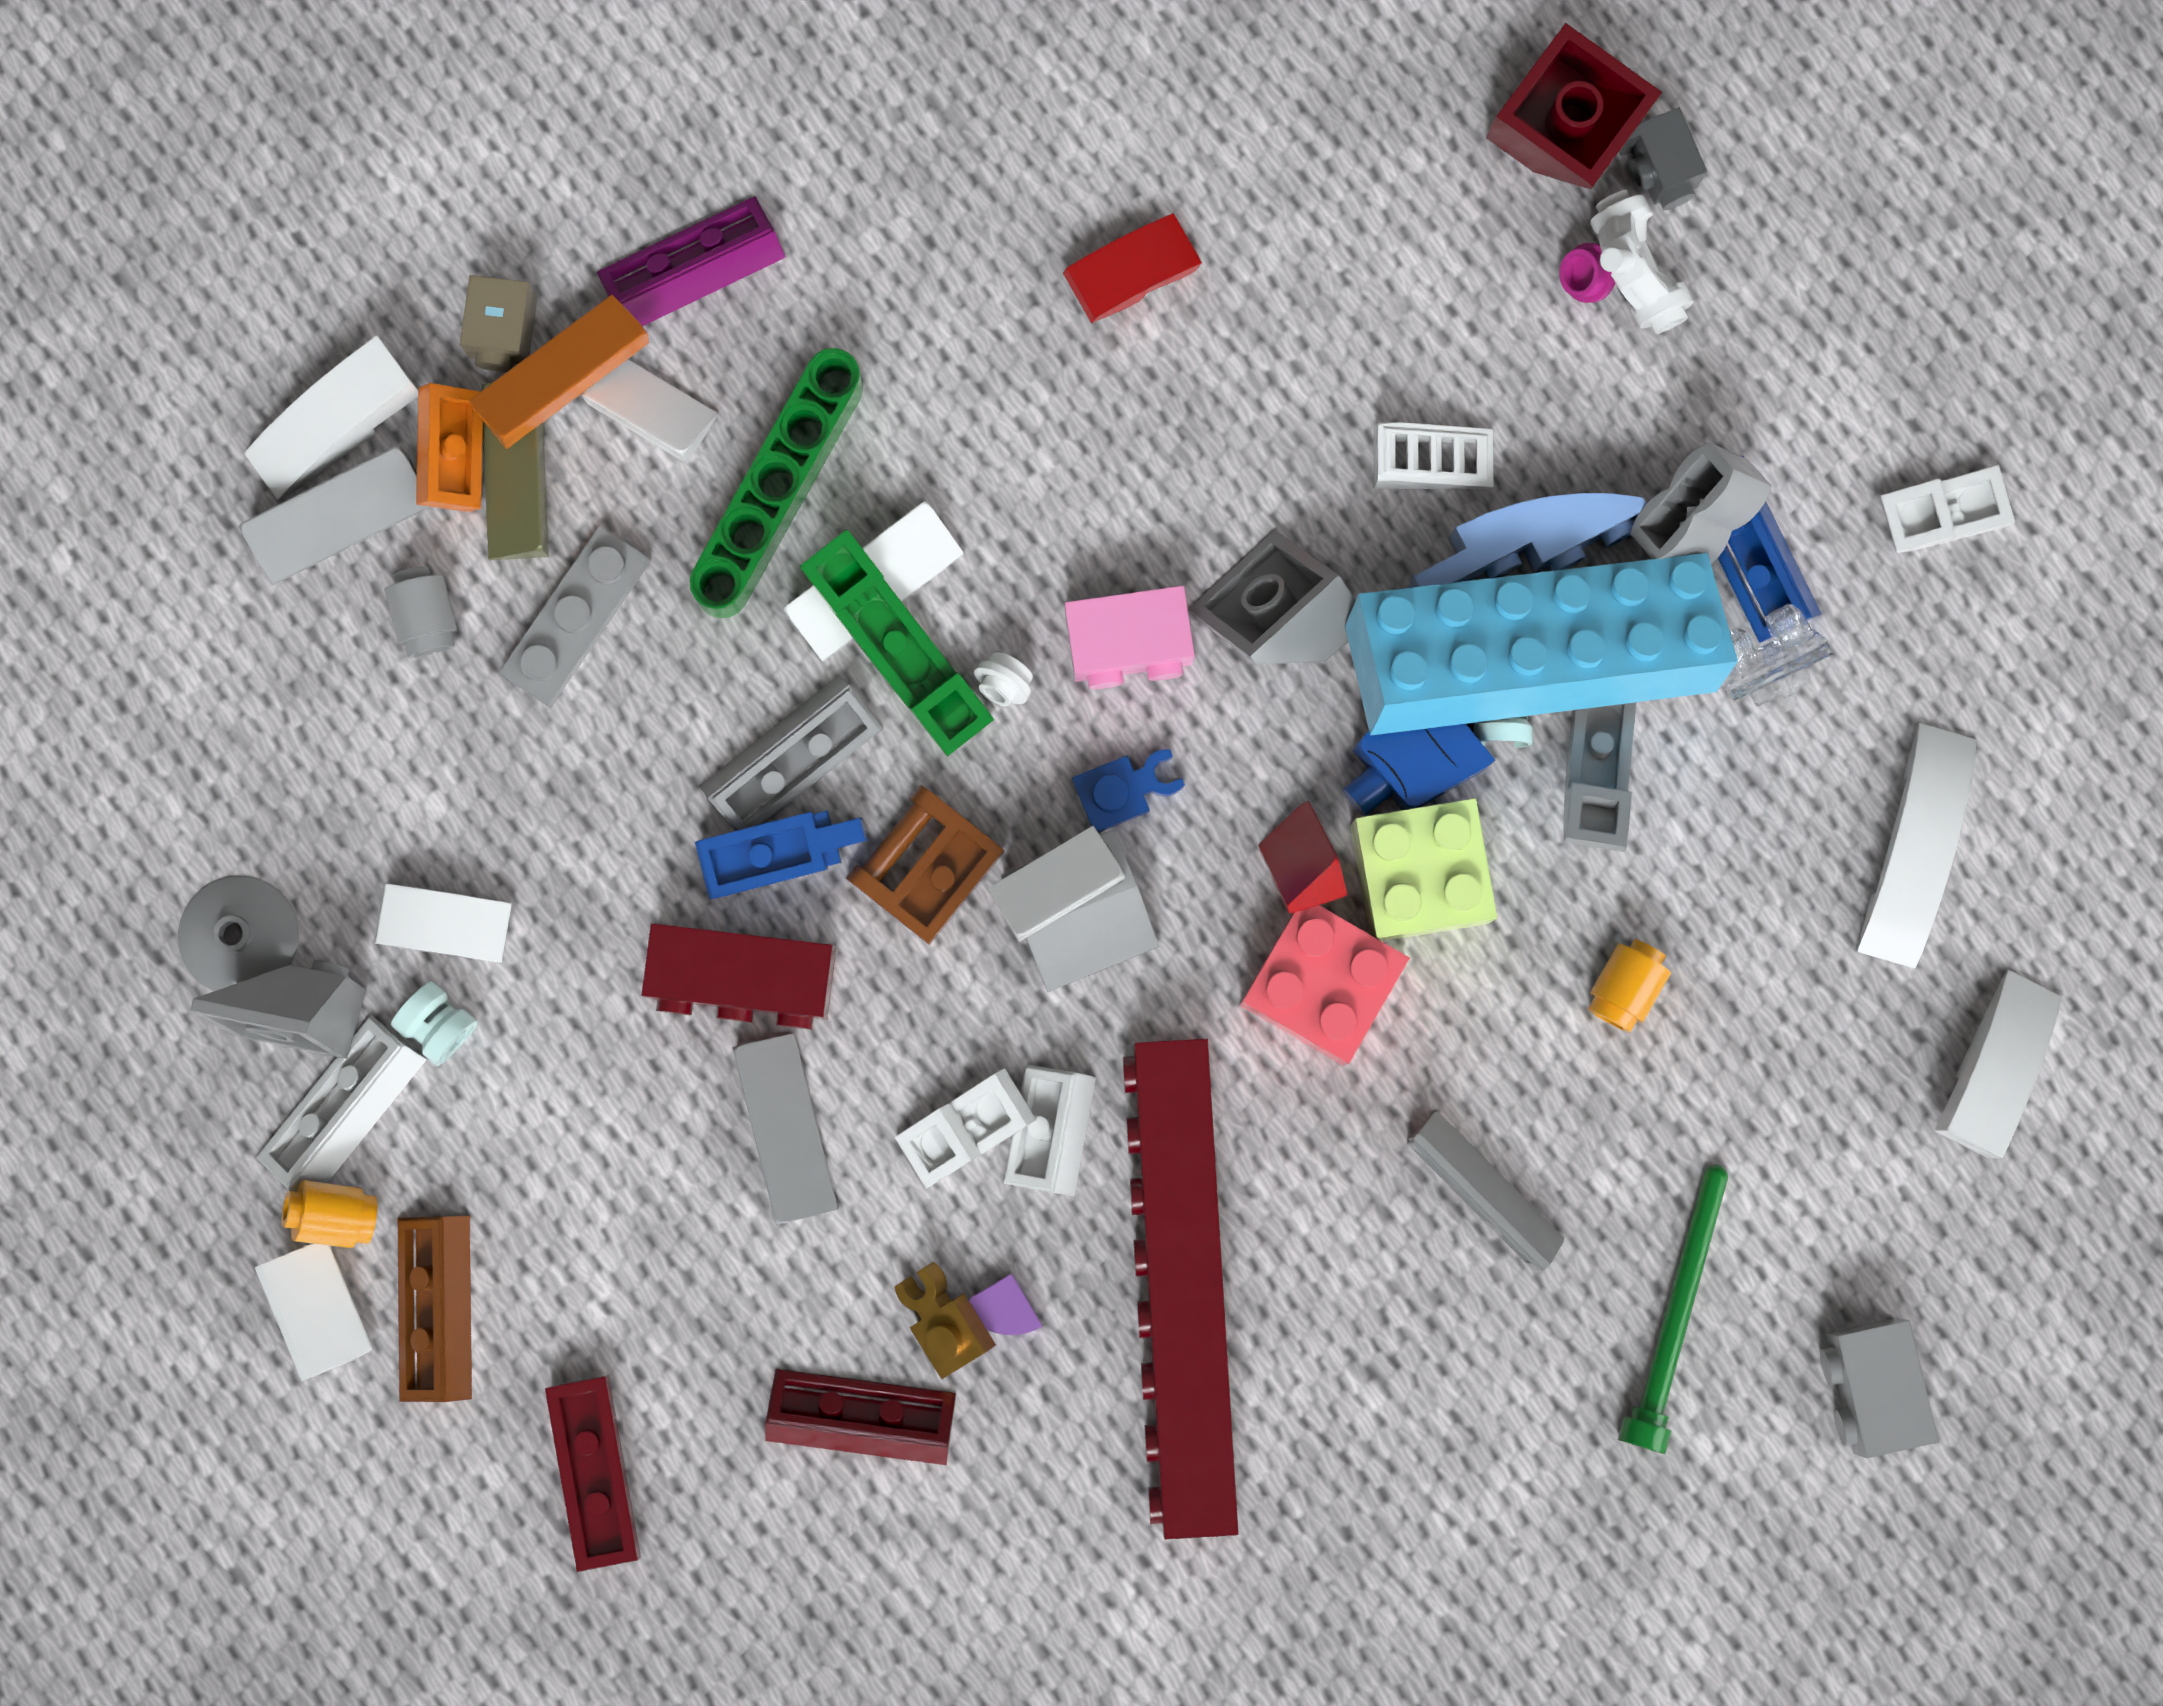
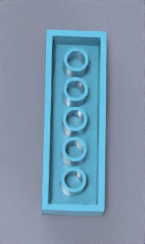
M1708 553L1358 594L1345 625L1370 736L1714 693L1719 690L1738 662Z

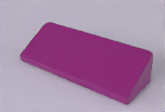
M756 196L613 263L597 271V274L608 297L613 295L644 326L786 258L772 225ZM752 215V217L721 231V229ZM700 240V242H698V243H696V244H694V245H692V246H689V247H687V248H685V249H683V250H681V251H679V252H677V253H675V254H673V255H671V256H669V257L667 256L668 254H671V253H673V252H675V251H677V250H679V249H681V248H683V247H685V246H687V245H689V244H691V243H694V242ZM646 265V268L641 269V270H639V271H637V272H635V273H633V274H631V275H629V276H627V277H625V278H623V279H621V280H618V281L614 282V280H616V279H618V278H620V277H622V276H625V275H627V274H629V273H631V272H633V271H635V270H637V269H639V268H641V267H643V266Z

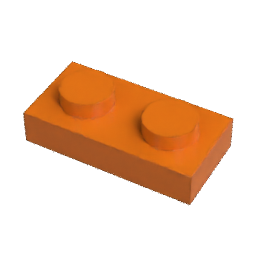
M434 383L418 387L416 505L464 512L481 509L483 420L469 403V400L481 391Z

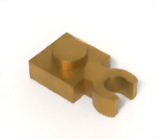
M932 1262L917 1272L925 1285V1292L918 1288L912 1276L894 1287L900 1302L905 1307L917 1311L922 1319L909 1328L942 1380L995 1347L996 1344L964 1293L952 1301L946 1293V1276L943 1270L935 1262Z

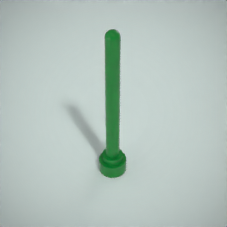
M1711 1165L1704 1171L1640 1407L1633 1406L1630 1418L1624 1416L1618 1436L1619 1441L1661 1454H1666L1672 1430L1666 1429L1669 1417L1663 1414L1728 1181V1173L1721 1165Z

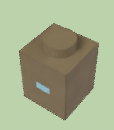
M469 275L460 346L469 358L476 359L475 365L477 367L495 372H508L511 370L512 363L519 364L530 356L538 296L529 282Z

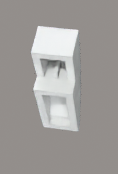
M375 336L345 358L295 400L262 432L244 454L276 499L281 501L376 434L373 428L418 397V389L378 336Z
M2010 970L2005 971L1955 1076L1959 1080L1937 1123L1935 1132L1987 1158L2004 1157L2046 1055L2062 996Z

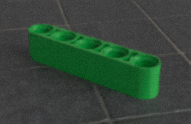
M838 348L824 349L816 353L809 361L694 566L690 576V590L701 609L709 616L719 619L730 618L738 614L747 604L857 407L863 393V381L855 358L847 351ZM840 370L851 376L849 385L839 393H829L819 387L821 379L831 371ZM805 421L818 423L822 427V432L815 442L801 445L791 439L792 431L798 424ZM783 472L793 477L791 489L782 496L772 497L762 491L764 481L773 473ZM754 523L764 528L763 539L757 546L743 549L734 544L735 533L741 526ZM717 575H727L735 580L733 593L722 601H713L705 597L707 583Z

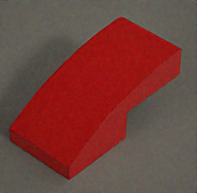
M1172 213L1092 252L1067 267L1063 275L1091 323H1094L1140 302L1147 293L1195 272L1202 262L1175 214Z

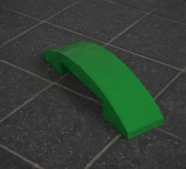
M845 529L799 565L802 572L860 649L947 757L994 721V718L961 675L951 667L883 579L882 573L848 529Z

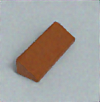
M470 1216L397 1218L399 1402L472 1399ZM414 1230L416 1231V1267H415V1268H414ZM414 1289L416 1290L417 1329L414 1326ZM415 1351L417 1352V1389H415Z

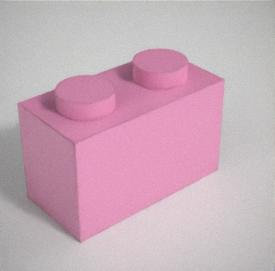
M1184 585L1065 602V617L1075 682L1088 680L1089 689H1105L1124 684L1123 675L1147 672L1149 681L1173 679L1184 675L1182 666L1193 665L1195 654Z

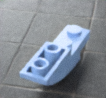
M1577 493L1548 496L1520 502L1486 513L1455 527L1449 539L1457 554L1413 576L1408 587L1470 581L1485 572L1489 578L1502 577L1522 564L1518 556L1522 553L1525 554L1535 573L1548 566L1551 567L1552 571L1568 569L1586 558L1582 548L1600 539H1603L1605 545L1609 547L1631 536L1630 532L1633 523L1646 505L1643 497L1621 494Z

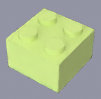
M1476 798L1356 818L1350 825L1368 931L1373 937L1380 941H1387L1489 924L1497 919Z

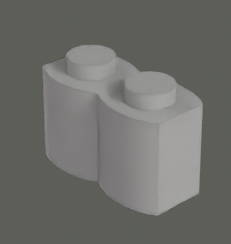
M1706 443L1695 449L1681 463L1672 478L1670 488L1654 496L1643 507L1633 523L1630 534L1652 559L1708 553L1710 563L1712 564L1726 547L1731 532L1745 525L1759 512L1770 493L1772 485L1748 459L1712 443Z

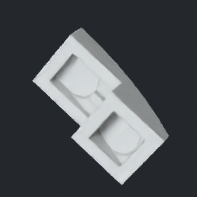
M1999 465L1941 481L1939 478L1881 495L1897 554L2008 527L2015 523Z
M384 884L374 944L502 963L512 903Z
M1004 1068L897 1135L895 1139L927 1189L1036 1121V1118Z

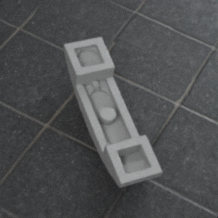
M1637 702L1573 710L1565 779L1564 842L1625 852L1628 841L1632 792L1628 791Z

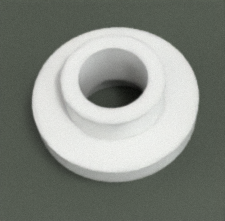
M1000 652L992 653L988 661H981L974 671V675L980 683V692L995 704L1000 706H1009L1011 703L1024 704L1031 694L1029 684L1033 679L1032 673L1023 663L1007 654Z

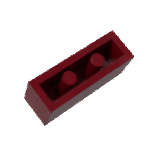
M651 923L641 996L657 1000L656 1011L692 1015L693 1004L717 1007V1019L752 1023L753 1011L777 1014V1026L812 1030L813 1019L828 1020L836 948L831 944Z

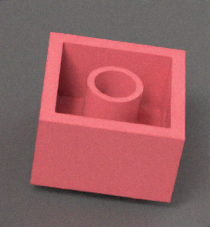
M1317 905L1292 913L1241 1001L1240 1006L1345 1066L1351 1062L1410 957L1322 906Z

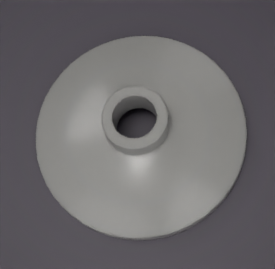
M231 876L208 884L190 900L180 920L178 945L182 960L191 975L208 989L216 991L290 965L298 945V924L292 906L286 897L274 886L254 877ZM238 923L243 931L242 938L237 944L228 945L224 939V931L230 924Z

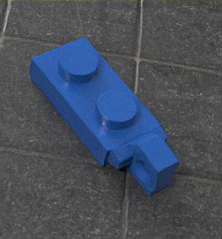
M827 810L816 814L811 811L695 841V846L708 896L712 900L828 870V866L842 863L838 848L865 842L868 838L862 817L832 825Z

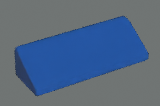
M1765 501L1759 512L1749 522L1731 532L1728 543L1769 624L1768 626L1727 545L1718 557L1759 643L1822 614Z

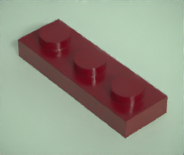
M609 1375L545 1388L577 1572L639 1560L641 1554Z

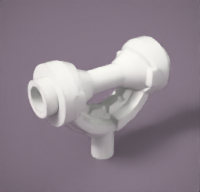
M1623 190L1600 201L1596 205L1598 214L1590 221L1602 251L1600 263L1604 270L1612 272L1611 276L1618 288L1633 306L1631 312L1639 328L1644 329L1652 326L1655 334H1659L1686 321L1688 316L1685 310L1694 301L1686 283L1673 282L1659 271L1646 244L1647 220L1653 213L1643 195L1631 197L1628 190Z

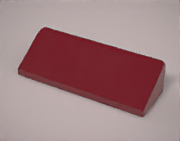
M775 1369L765 1421V1441L947 1465L956 1393ZM785 1386L822 1390L829 1392L821 1393L807 1390L785 1388ZM838 1393L851 1394V1395H859V1396H866V1397H873V1398H881V1399H888V1400H887V1401H881V1400H873V1399H866V1398H858V1397H851V1396L839 1395ZM898 1401L910 1402V1403H918V1404H925V1405H933V1406H940V1407H942V1409H940V1408H932V1407H925V1406H918V1405L903 1404V1403H900V1402H898Z

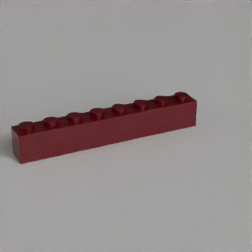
M1208 1039L1134 1043V1056L1123 1057V1077L1125 1093H1136L1138 1117H1127L1126 1127L1128 1154L1140 1153L1141 1178L1130 1179L1132 1215H1144L1145 1239L1133 1240L1135 1276H1147L1149 1301H1137L1139 1338H1151L1152 1362L1141 1363L1143 1400L1155 1399L1156 1424L1144 1425L1146 1462H1158L1160 1486L1148 1487L1150 1525L1162 1524L1164 1540L1236 1536L1239 1533Z

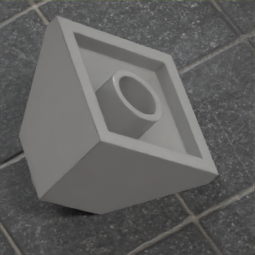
M1274 530L1188 610L1198 621L1254 664L1326 662L1348 643L1345 625L1356 600L1337 573Z
M314 960L311 969L287 965L193 998L190 1011L233 1036L347 1059L366 989L348 977V968L326 961Z

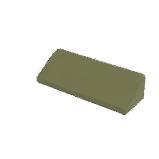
M492 383L483 384L482 390H484ZM483 421L488 560L549 557L543 423L506 450Z

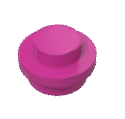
M1583 243L1576 246L1564 257L1560 265L1559 277L1562 287L1574 299L1583 303H1595L1605 299L1615 286V281L1611 276L1612 272L1604 270L1601 266L1600 258L1602 251L1598 243Z

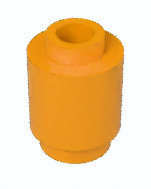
M1634 939L1630 947L1618 943L1590 991V995L1594 999L1587 1010L1612 1026L1631 1033L1636 1022L1643 1023L1671 975V972L1662 965L1667 956L1638 939Z
M302 1180L297 1188V1192L287 1191L282 1208V1227L291 1228L292 1241L346 1248H353L356 1243L369 1244L376 1225L377 1197L364 1194L361 1187Z

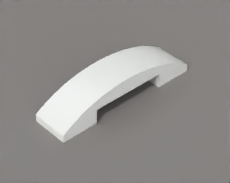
M1918 723L1903 776V781H1906L1877 891L1871 894L1856 952L1913 969L1916 968L1935 920L1957 849L1971 788L1977 739Z

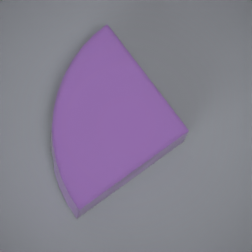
M1012 1273L968 1299L988 1331L1003 1335H1020L1043 1327Z

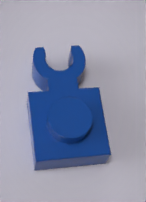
M1163 749L1154 752L1147 758L1144 767L1136 771L1133 770L1128 756H1124L1072 777V782L1090 826H1094L1098 833L1150 813L1144 796L1154 793L1158 796L1168 797L1180 792L1185 786L1182 778L1165 784L1158 781L1154 773L1155 768L1160 763L1167 762L1173 758L1171 750Z

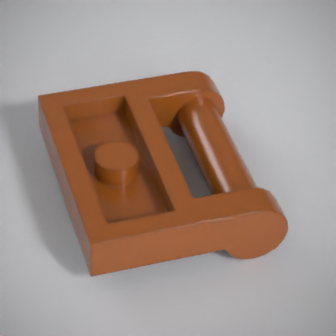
M920 785L909 798L913 802L910 808L864 865L860 867L856 864L845 879L930 946L1005 851L935 794ZM931 818H933L945 828L892 892L880 883L881 880Z

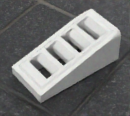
M1377 422L1374 429V489H1493V429L1403 422ZM1395 442H1406V469L1395 468ZM1418 442H1429V471L1419 470ZM1441 442L1452 443V472H1442ZM1464 443H1476V474L1465 473Z

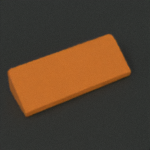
M610 295L470 399L469 403L507 450L648 345V333L634 316L613 295Z

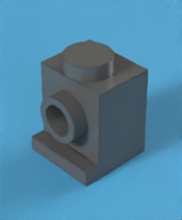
M1680 107L1641 122L1619 151L1620 156L1632 153L1633 158L1629 159V170L1636 188L1640 192L1648 190L1653 204L1660 203L1663 210L1676 208L1696 196L1694 189L1698 188L1708 172Z

